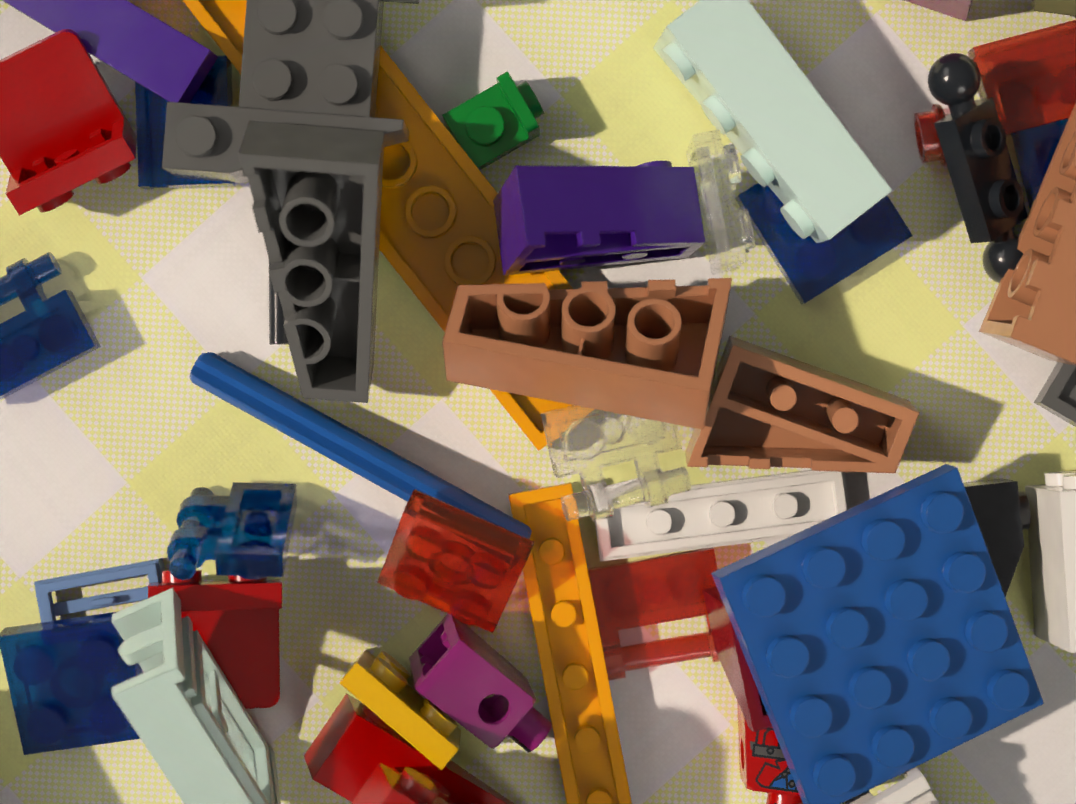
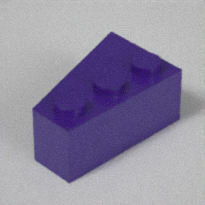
M652 161L638 166L516 165L493 200L504 276L687 258L706 243L694 167H672L670 161Z

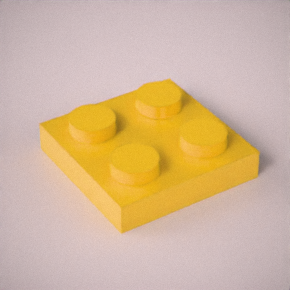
M366 649L339 683L442 770L459 750L461 730L458 728L457 723L407 684V679L411 674L397 660L385 651H381L375 657Z

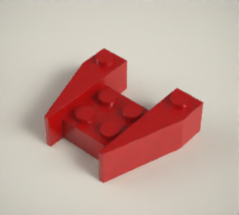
M347 693L304 755L312 780L351 801V804H514L452 760L440 770L361 701Z

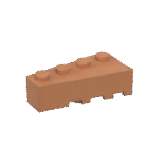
M1076 103L1019 235L1017 249L1023 253V256L1015 270L1008 269L1000 280L979 330L983 334L1045 359L1076 366Z
M708 278L707 286H676L675 279L648 280V287L608 288L607 281L582 282L581 288L559 290H548L545 283L458 285L442 341L446 380L703 430L726 320L732 278Z

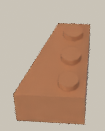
M729 336L714 375L704 429L694 428L685 452L687 467L727 465L749 466V469L789 467L811 468L812 471L896 473L920 412L909 400Z

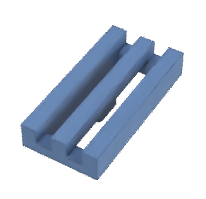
M163 558L35 581L34 585L45 644L117 631L112 623V618L57 627L56 616L148 599V586L53 603L52 591L148 574L149 583L162 582V571L165 570Z

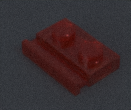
M1076 20L979 45L968 51V56L975 61L981 74V83L978 89L980 99L993 97L997 114L1004 127L1006 136L1069 119L1076 103Z

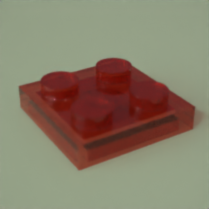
M414 489L405 506L377 583L395 590L399 595L407 599L418 600L446 612L464 624L478 626L493 633L527 562L534 541Z

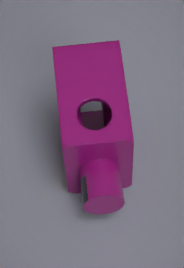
M451 611L409 657L415 689L488 747L496 748L506 736H509L529 753L536 749L548 735L552 723L533 707L536 698L527 678Z

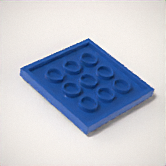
M948 464L940 466L711 573L803 804H841L1044 704L957 467Z

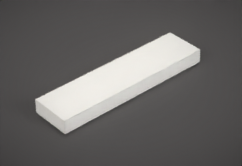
M804 470L592 498L600 562L788 538L849 509L845 472Z

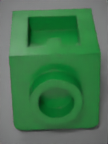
M508 71L496 77L497 84L442 115L455 140L479 170L540 136V127L536 118L542 116L544 111L528 82L525 80L515 85Z

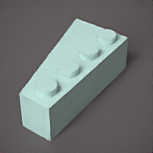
M700 0L666 26L653 49L698 101L714 127L720 133L726 135L742 154L741 160L752 177L761 186L765 187L768 185L784 204L780 208L783 217L802 239H806L810 235L816 243L830 240L893 191L748 0Z

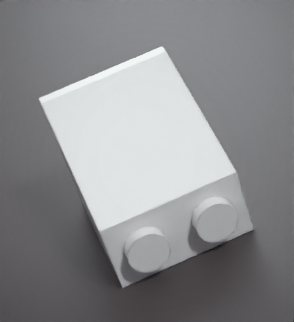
M1076 471L1044 473V485L1025 486V493L1029 501L1031 513L1028 541L1034 630L1036 637L1069 653H1076Z

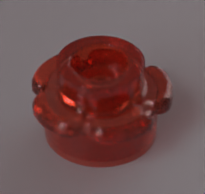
M933 104L932 110L914 114L915 137L922 163L940 161L942 166H947L934 123L949 114H945L943 107L938 104Z

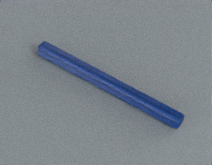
M213 352L202 353L192 367L190 380L193 384L504 556L516 559L525 549L532 532L529 526Z

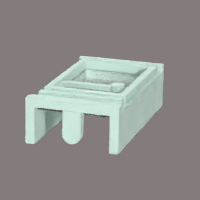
M173 588L112 614V623L124 640L118 649L120 656L127 665L139 663L144 671L143 674L113 686L112 696L184 804H281L275 753L271 746L268 747L198 631H193V623L189 616L181 618V602Z

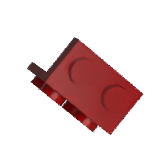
M62 29L0 60V158L10 172L5 194L19 216L36 207L41 213L51 211L71 199L74 195L73 189L95 179L97 184L108 183L130 169L131 164L129 162L136 159L137 136L92 57L87 52L80 36L74 30Z
M267 568L228 569V581H202V570L162 571V582L149 583L148 598L171 588L175 590L181 602V618L189 616L193 623V631H198L245 709L270 708L277 704L280 698L279 609H282V582L280 580H267Z

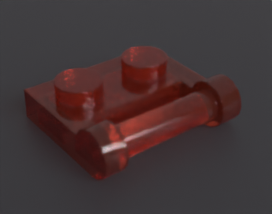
M714 548L696 549L587 568L609 681L626 678V671L711 657L713 663L720 662L715 650L703 590L716 586L711 574L718 570ZM698 616L705 617L706 632L622 647L620 645L618 630Z

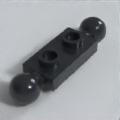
M950 53L937 59L928 74V87L932 96L940 103L948 105L950 110L949 115L935 122L934 125L970 242H989L983 253V267L987 275L999 283L1008 269L1015 270L1023 256V253L1017 249L1019 236L1014 234L1013 227L1028 216L1024 205V195L1016 178L1006 144L1005 130L999 120L993 97L974 100V96L978 92L981 83L979 67L967 55Z

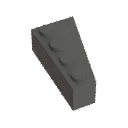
M249 121L238 156L243 175L248 177L254 200L252 209L258 232H262L270 260L269 273L274 292L278 293L285 317L284 329L302 397L305 399L368 403L375 351L385 131Z

